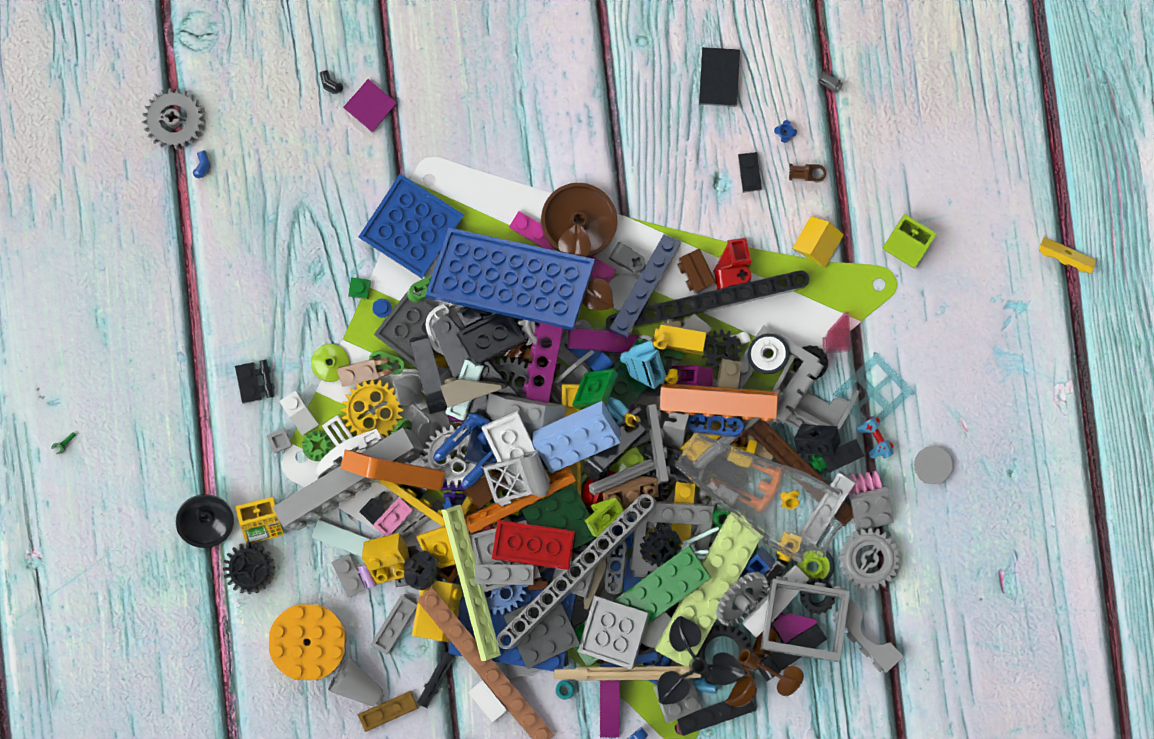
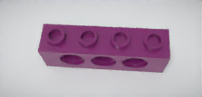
M543 323L536 325L534 336L537 337V342L532 344L530 355L534 356L533 362L528 363L526 373L530 375L529 382L524 383L523 393L526 394L527 399L549 402L563 328ZM544 337H549L552 340V345L548 348H544L541 345V339ZM540 356H545L548 359V364L545 367L537 364V359ZM537 375L543 376L545 380L541 386H537L533 382L534 377Z

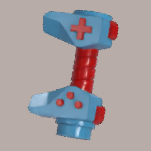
M872 416L864 420L863 424L856 428V431L858 433H872L878 444L869 452L871 458L880 455L884 459L894 454V445L889 440H884L878 429L880 420L878 417Z

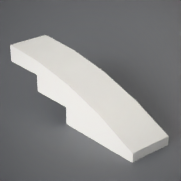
M796 565L783 576L788 578L790 582H795L796 579L809 580ZM777 587L772 621L785 609L799 591ZM769 594L755 606L756 609L742 622L755 637L763 632Z

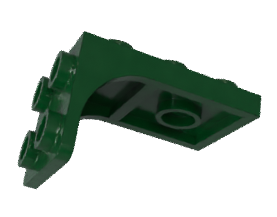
M639 337L633 346L648 342V340ZM659 352L663 367L665 368L667 365L666 357ZM619 360L612 368L618 375L609 397L620 400L629 408L648 386L632 378L629 375L627 365Z

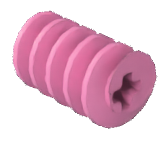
M877 471L872 472V477L869 472H865L864 477L861 473L857 474V478H855L854 474L849 476L857 481L848 495L849 498L853 493L859 494L882 488L881 478Z

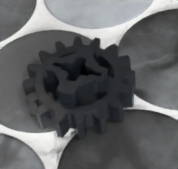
M721 329L720 334H717L714 330L712 337L708 334L706 335L708 341L704 343L705 348H703V352L705 354L701 358H707L708 360L705 364L711 363L712 369L720 365V363L715 362L717 358L732 361L735 359L740 360L737 353L742 352V349H738L737 346L741 342H735L736 335L730 337L731 331L724 334L723 329ZM724 337L727 340L725 342H718L715 338ZM709 344L713 347V353L710 356L708 353ZM732 344L734 347L733 356H731L729 353V347ZM718 345L720 347H726L724 351L728 357H726L722 353L719 355L716 353L718 351Z
M664 526L660 530L655 527L653 533L648 531L649 536L642 538L644 543H640L642 548L640 553L645 562H648L651 566L656 564L657 567H660L661 563H666L673 556L677 555V550L682 549L680 546L682 541L677 532L673 531L671 527H668L667 530Z

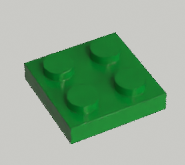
M614 369L584 373L572 405L576 409L587 408L601 401L606 405L618 373Z

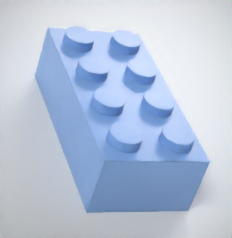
M603 401L533 431V446L551 473L617 445L621 440V430Z

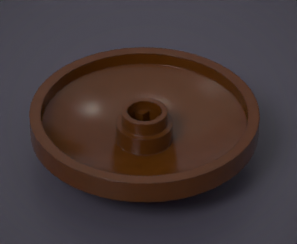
M570 183L556 189L547 198L541 213V229L550 246L556 251L561 252L559 249L560 237L575 224H579L587 232L591 243V249L587 258L603 251L612 241L617 228V212L608 195L601 189L587 183Z

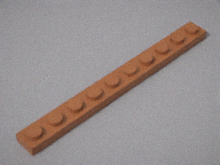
M430 587L416 599L417 602L531 739H551L555 736L493 660L481 661L476 640L435 590Z

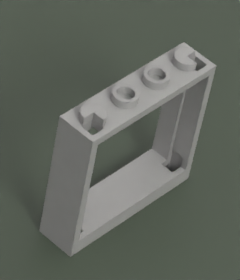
M776 576V579H772L770 583L761 650L839 662L850 591H845V588L840 586H834L833 589L826 588V584L823 583L808 585L805 580L796 579L795 582H790L786 577ZM777 587L840 598L833 652L769 641Z

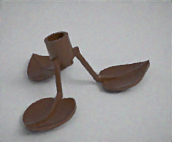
M575 224L564 232L559 239L560 251L587 257L591 249V243L585 229L579 224ZM603 279L591 280L583 300V305L589 309L599 311L613 308L614 302L610 285Z
M771 628L769 641L779 643L778 633ZM763 632L757 636L753 651L745 649L738 657L739 663L744 665L743 669L747 672L748 676L735 683L728 699L725 701L730 706H745L755 697L757 688L753 685L755 679L750 670H757L761 667L780 678L777 684V691L782 696L792 695L804 680V674L797 666L791 665L786 667L782 676L761 664L760 658H764L765 654L770 655L773 653V651L761 650Z

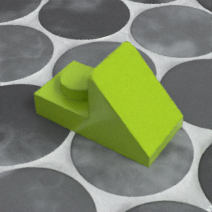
M617 498L605 500L591 505L594 513L585 520V523L592 535L598 537L624 510Z

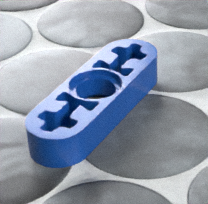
M695 414L688 420V426L691 431L698 434L740 437L745 430L742 421L738 418L707 417ZM699 420L700 423L706 424V420H708V429L706 430L705 425H698V428H695L693 423ZM714 421H719L722 424L721 428L717 431L711 429V424ZM725 422L730 427H734L737 423L740 429H736V432H733L732 428H726Z

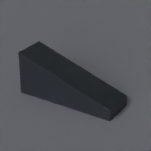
M779 557L765 574L768 580L767 584L769 585V587H765L767 592L770 589L771 580L776 579V576L780 577L788 565L786 561L779 559Z

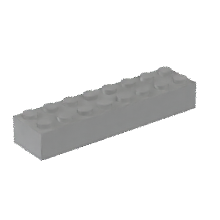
M401 428L362 453L380 459L406 463L409 460L414 461L421 456L420 453L424 452V449L414 431ZM341 466L272 508L283 528L297 529L298 531L305 528L310 520L313 519L315 521L321 518L325 511H332L339 507V503L343 500L348 501L354 498L356 492L369 489L372 486L371 483L377 479L340 469Z

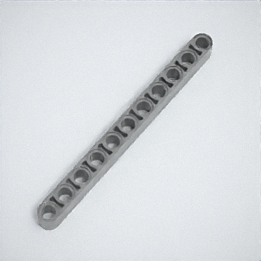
M648 494L639 496L570 564L569 570H564L497 636L499 647L503 649L515 648L656 509L657 503L655 498ZM645 499H650L651 506L644 509L642 502ZM635 512L637 519L631 523L628 520V516L630 513ZM617 526H622L623 533L620 536H616L614 533ZM607 539L609 547L606 550H602L600 544L603 540ZM590 553H593L595 561L589 564L586 558ZM576 567L581 569V574L578 577L573 576V570ZM565 580L567 583L566 590L561 591L559 589V583ZM548 594L553 596V602L550 605L545 603V597ZM534 608L539 610L537 618H532L531 611ZM523 621L525 623V629L524 631L519 632L517 629V625L519 622ZM506 635L511 637V643L508 646L503 642Z

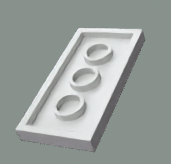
M518 411L482 426V430L497 462L536 451ZM517 463L509 465L507 470L517 475L519 472ZM545 470L548 482H550V478ZM504 474L508 485L511 486L515 479ZM517 480L513 488L518 491L526 490L525 485Z

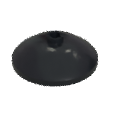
M200 494L187 499L178 509L175 519L176 529L180 537L186 543L199 548L219 545L228 538L234 526V516L231 507L220 497L211 494Z

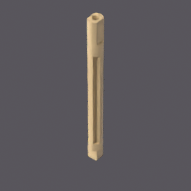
M634 666V669L631 670L625 667H575V669H554V679H576V681L659 680L660 676L665 672L675 671L681 676L689 672L690 668L689 666ZM693 673L685 677L684 680L701 678V674Z

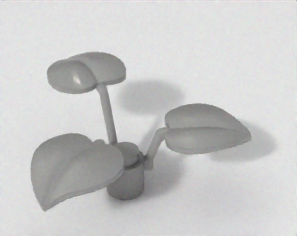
M450 369L440 376L442 385L445 384L444 380L453 377ZM413 375L398 378L393 381L397 400L402 406L414 408L426 420L427 423H422L419 426L417 439L423 449H429L425 443H431L430 435L436 438V430L441 433V427L438 422H431L430 418L416 406V404L421 403L423 399L422 394H424V391L421 390V380Z

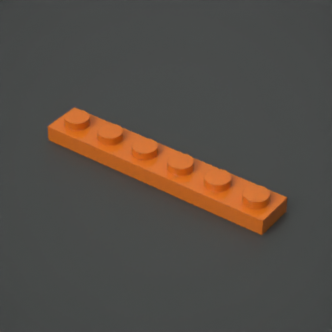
M569 466L549 475L550 489L548 494L537 497V495L530 494L511 499L512 503L500 506V503H493L465 517L470 533L480 531L485 526L497 522L509 514L516 513L519 509L532 505L537 500L550 496L563 487H568L576 481Z

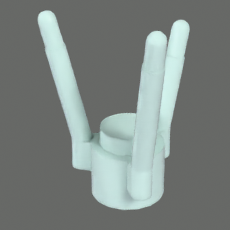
M719 527L708 530L689 540H684L683 545H680L682 549L677 550V552L679 553L686 547L691 546L696 555L708 554L709 550L696 551L695 546L691 545V543L718 531ZM698 556V558L704 560L705 556Z

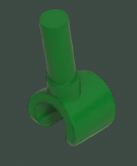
M72 432L62 442L54 443L51 449L59 445L60 451L56 454H62L67 443L76 436L75 433Z

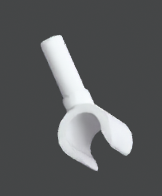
M746 332L735 334L737 336L736 339H739L741 344L751 341L749 334Z

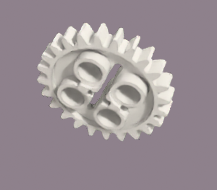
M451 425L450 431H447L445 427H443V433L436 430V438L430 435L431 443H425L429 449H424L423 454L427 456L423 457V461L427 462L424 464V467L445 471L444 482H447V487L454 483L457 488L458 482L462 483L463 478L476 466L472 463L466 464L464 462L465 455L462 454V451L467 449L470 434L445 458L446 462L444 464H438L433 459L435 451L456 431ZM467 428L464 431H461L453 439V441L455 442L467 430ZM454 454H457V457H454V459H451V456H454ZM458 465L464 468L461 472H456L453 469Z

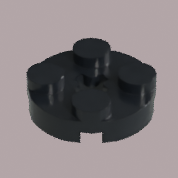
M422 551L406 559L404 563V579L407 585L420 591L428 589L435 583L433 580L440 573L441 566L438 558L428 551Z

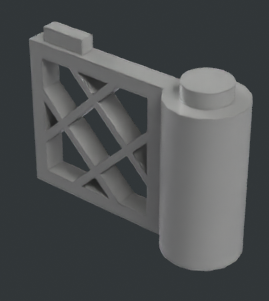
M532 451L520 457L483 467L495 503H500V506L512 503L511 499L530 494L537 495V497L548 494L550 489L538 451ZM517 463L519 468L517 475L507 470L509 465ZM491 469L503 472L499 480L491 476ZM504 474L515 479L511 486L501 481ZM518 480L523 483L526 490L518 491L513 488L516 481ZM498 485L509 490L507 495L498 496L496 490Z

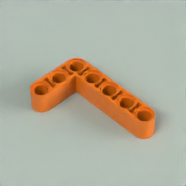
M347 449L344 450L340 468L372 479L442 491L446 475L445 471L380 459Z

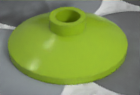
M335 344L320 346L311 358L313 373L325 382L340 380L337 368L349 365L347 353L343 348ZM328 359L333 360L331 366L326 365Z

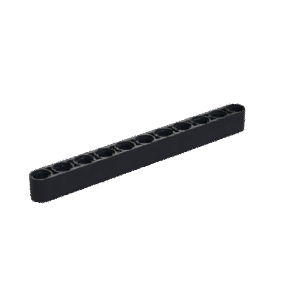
M799 270L646 306L633 329L661 323L668 319L683 318L693 314H700L802 290L809 283V275L807 272ZM796 276H803L805 283L803 285L797 284L795 281ZM784 280L787 287L785 289L778 288L777 281ZM761 284L766 285L768 292L760 293L758 286ZM741 289H747L750 293L749 297H741L739 294ZM728 293L731 296V300L723 302L721 294ZM709 297L712 299L713 304L706 307L703 305L702 299ZM691 302L694 305V309L687 311L684 309L683 304ZM667 306H672L675 308V313L673 315H667L665 313V308ZM649 310H653L656 312L657 317L650 320L646 317V313ZM618 313L612 314L606 319L605 325L609 332L611 331L608 323L610 320L615 319Z

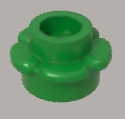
M820 455L812 456L813 460L810 461L812 468L822 473V470L826 469Z

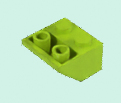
M903 214L882 249L915 269L937 233Z

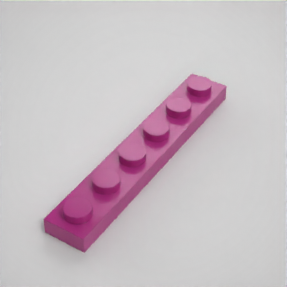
M518 211L509 228L541 248L556 251L545 239L541 224ZM594 256L588 257L595 259L596 262L591 278L603 279L609 284L616 269Z

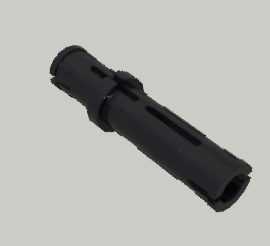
M443 652L428 683L424 684L423 687L425 689L416 703L428 709L434 694H437L439 691L437 689L455 658L454 656Z

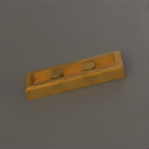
M409 691L357 715L364 731L367 732L418 709V705L412 691Z

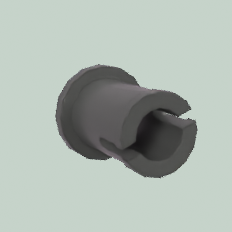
M825 72L821 74L818 83L831 89L832 93H838L843 85L840 79L836 80Z

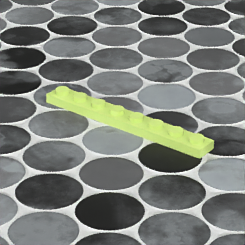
M456 505L443 509L442 514L481 661H487L501 654L483 587L481 584H475L476 560L461 505Z

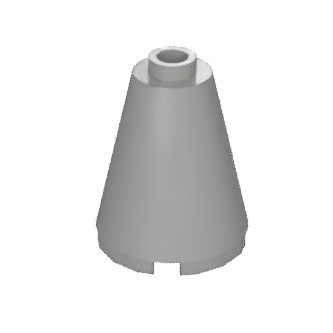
M347 658L337 670L338 674L336 677H333L328 690L370 706L379 705L384 698L382 694L383 689L353 659Z

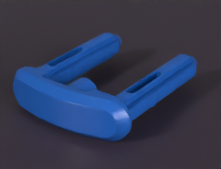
M469 413V418L435 451L434 461L444 460L476 426L482 429V426L490 423V421L477 413ZM464 428H467V430L454 442L453 439ZM482 431L477 438L486 445L488 440ZM492 450L463 478L461 486L464 489L472 487L485 474L481 466L494 455ZM494 457L487 465L495 463L497 461L496 457Z

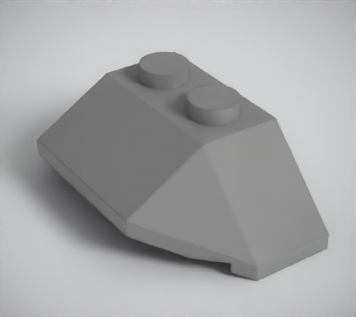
M489 393L486 412L491 420L495 421L518 411L533 441V431L564 418L566 406Z

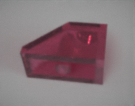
M845 312L827 331L825 337H822L823 348H826V353L851 351L849 312Z

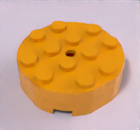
M294 605L283 611L271 626L269 632L270 657L275 666L292 679L320 680L329 676L342 663L346 654L347 633L342 621L330 609L321 605ZM306 639L311 641L309 646L305 644Z

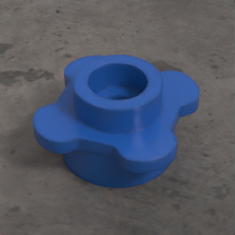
M785 120L779 127H775L774 133L779 135L781 142L787 143L789 138L796 136L797 130L793 129L790 121Z

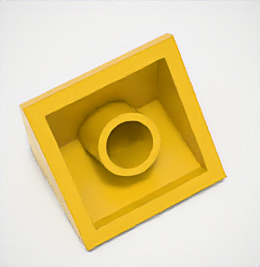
M810 216L792 249L825 268L844 234L830 222Z

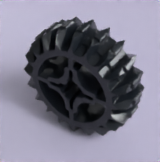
M250 542L246 543V548L241 543L239 544V551L235 547L232 548L235 553L234 555L227 553L231 560H224L225 564H229V567H223V571H229V574L224 575V578L231 577L227 584L232 585L235 583L233 587L235 591L240 586V593L242 594L246 588L249 595L252 594V588H254L256 593H259L258 586L266 589L263 583L271 584L267 577H274L275 575L269 573L270 569H275V566H269V563L273 562L274 558L267 559L271 553L268 551L263 554L264 546L257 550V543H254L253 548H251ZM247 552L256 553L262 558V561L252 562ZM242 556V566L234 570L237 558ZM247 563L255 566L251 574L248 571H242L245 570L244 568ZM264 566L263 576L257 581L256 571ZM246 574L251 584L241 583L236 576Z

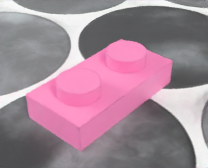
M399 497L373 526L382 535H391L414 510Z

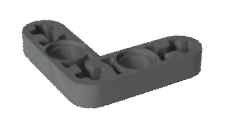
M607 539L603 540L604 548L602 550H606L609 547ZM625 540L621 543L623 549H619V555H623L622 559L618 557L612 558V554H617V549L609 554L607 559L605 589L614 595L621 593L624 587L628 545ZM582 545L581 548L578 547L575 550L583 552L588 545ZM614 561L621 563L622 567L618 572H614L611 568V564ZM610 573L621 575L620 578L616 577V583L619 584V588H615V591L609 587L610 583L614 582V577H610Z

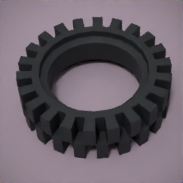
M714 625L710 629L696 657L705 660L707 644L719 636H726L734 640L740 649V653L745 649L753 651L750 640L740 629L731 625ZM711 668L706 669L701 674L707 681L717 684L710 676ZM743 676L740 677V678H738L737 680H735V681L732 682V683H735L736 681L742 679Z

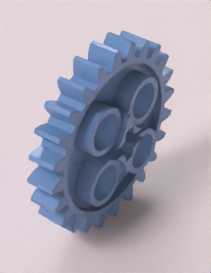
M514 585L492 590L491 596L486 598L489 612L493 609V615H497L498 610H500L501 614L504 615L506 608L509 612H512V605L518 608L517 601L524 602L521 595L528 594L523 590L528 585ZM507 588L510 589L511 596L508 599H503L502 591Z

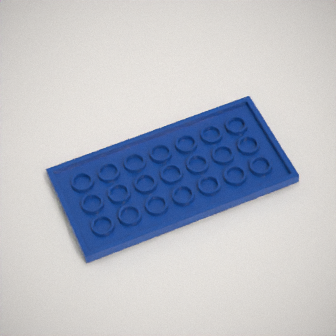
M448 228L426 292V297L574 331L596 262L595 259Z

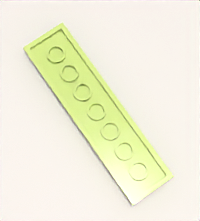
M732 514L727 516L709 549V553L706 554L702 562L712 579L681 600L654 650L685 667L689 666L692 656L687 648L679 652L670 644L669 631L672 623L678 616H682L698 625L701 630V640L697 646L690 647L693 653L697 655L717 619L716 610L720 599L728 591V588L739 579L761 539L763 531Z

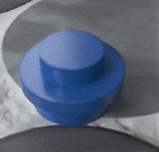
M378 299L374 302L372 309L377 317L385 318L391 313L392 306L388 300Z

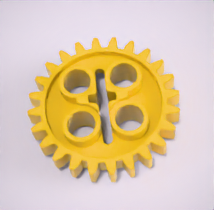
M372 379L370 384L363 380L362 387L356 383L357 390L350 388L352 395L345 394L349 400L348 402H342V404L347 406L341 409V412L347 414L342 419L349 421L345 426H352L350 433L357 431L356 436L377 429L381 435L384 434L388 437V431H392L394 429L393 426L398 424L396 422L397 419H403L402 416L398 415L404 409L398 407L400 404L396 400L397 396L396 394L393 395L395 388L393 387L388 390L389 384L386 383L382 386L381 380L378 381L377 385ZM378 392L381 394L379 402L371 401L373 393ZM384 401H387V402H388L386 405H384V406H382V407L376 409V410H375V412H376L375 415H373L372 413H369V414H367L365 417H363L361 420H358V419H357L359 416H361V415H363V414L369 412V411H370V409H369L370 406H373L374 408H376L377 406H379L380 404H382ZM356 403H364L365 407L362 412L355 411L354 406ZM383 409L391 411L389 418H381V411ZM366 419L374 420L372 428L367 429L364 427Z

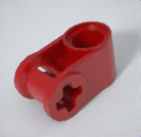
M745 266L714 271L717 290L751 281V272ZM741 271H744L745 274H748V276H745V280H742L741 277H737L740 275Z

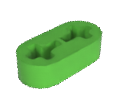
M428 276L410 286L407 292L410 301L418 303L427 299V287L432 276ZM421 291L420 295L414 294L413 292Z
M374 351L370 354L369 360L381 355L380 358L389 357L390 363L399 361L401 368L396 369L391 374L399 375L403 372L405 365L402 359L381 351ZM388 363L377 365L378 370L392 368L393 370V367L389 366Z

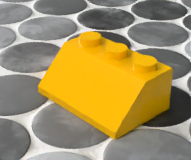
M433 580L435 583L431 587L458 618L460 600L463 594L462 586ZM428 589L421 590L419 596H421ZM418 603L412 636L451 642Z

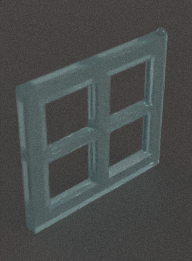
M876 352L873 353V357L833 393L836 398L840 397L850 401L844 393L856 382L869 393L856 406L853 405L850 411L861 424L867 418L859 409L871 398L884 409L876 416L881 423L907 397L914 394V391ZM877 363L888 376L874 388L863 375ZM892 379L903 392L889 404L878 391Z

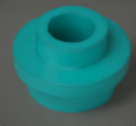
M567 680L560 681L555 688L556 695L563 700L570 699L575 692L574 685ZM563 686H567L569 688V692L564 694L562 693L561 688Z

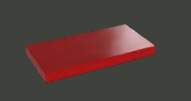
M498 520L492 559L569 570L575 531Z

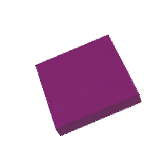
M367 79L343 108L373 133L397 103Z

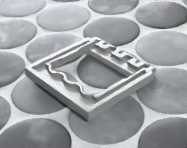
M763 325L756 337L767 333L782 337L788 344L790 355L803 361L782 392L785 397L778 403V415L776 419H773V422L776 424L779 421L785 424L792 414L788 408L790 407L795 410L803 398L799 392L801 391L806 394L814 382L809 377L812 375L817 378L824 366L819 363V358ZM748 348L739 360V362H742L738 389H743L748 378L755 372L748 361ZM768 349L764 351V353H763V356H764V357H765V354H766V352L768 351Z
M651 501L642 502L644 509L651 506ZM656 502V509L634 530L629 566L633 570V577H647L648 571L651 574L659 568L656 564L651 566L648 562L646 563L640 553L642 549L640 543H644L642 538L645 537L647 522L700 525L698 536L711 530L714 506L708 504ZM710 535L696 541V551L709 550Z

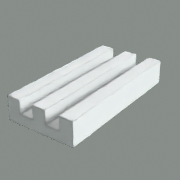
M337 415L322 425L336 446L339 443L329 430V425L332 426L342 442L346 441V439L334 424L335 421H338L349 439L353 437Z

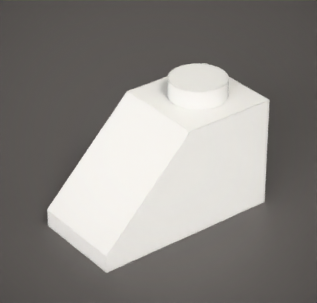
M294 391L279 401L302 435L319 426L298 392Z

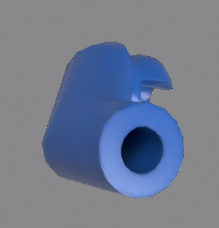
M206 150L197 153L200 163L193 170V176L197 179L205 177L211 167Z

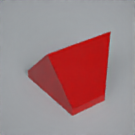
M747 239L727 240V245L713 272L740 266L749 268L752 261Z

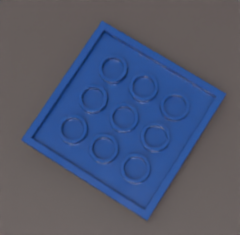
M399 174L358 238L423 279L441 252L448 228L456 229L464 214L402 174Z

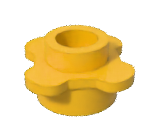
M794 490L781 493V506L790 510L795 509L800 504L798 500L799 492Z

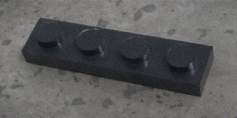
M753 700L742 707H733L722 701L677 719L682 736L754 712L756 709Z

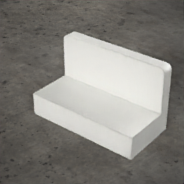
M483 680L468 692L492 722L507 711Z

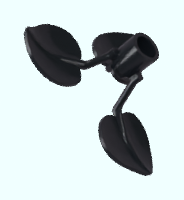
M678 616L671 625L669 641L676 651L681 652L687 648L692 656L689 662L690 671L681 676L675 671H668L660 676L657 683L659 703L668 705L683 700L690 691V684L684 678L693 673L703 674L706 669L712 668L710 670L712 680L719 685H728L744 676L745 670L742 664L729 653L720 652L715 654L712 659L713 664H707L705 660L696 657L690 647H695L699 644L702 637L701 630L694 622Z

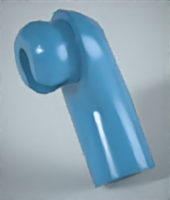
M702 676L701 678H692L693 684L698 691L717 694L718 684L708 683Z

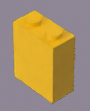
M660 325L659 329H655L653 342L657 340L659 334H665L664 341L668 340L665 349L702 355L706 332Z

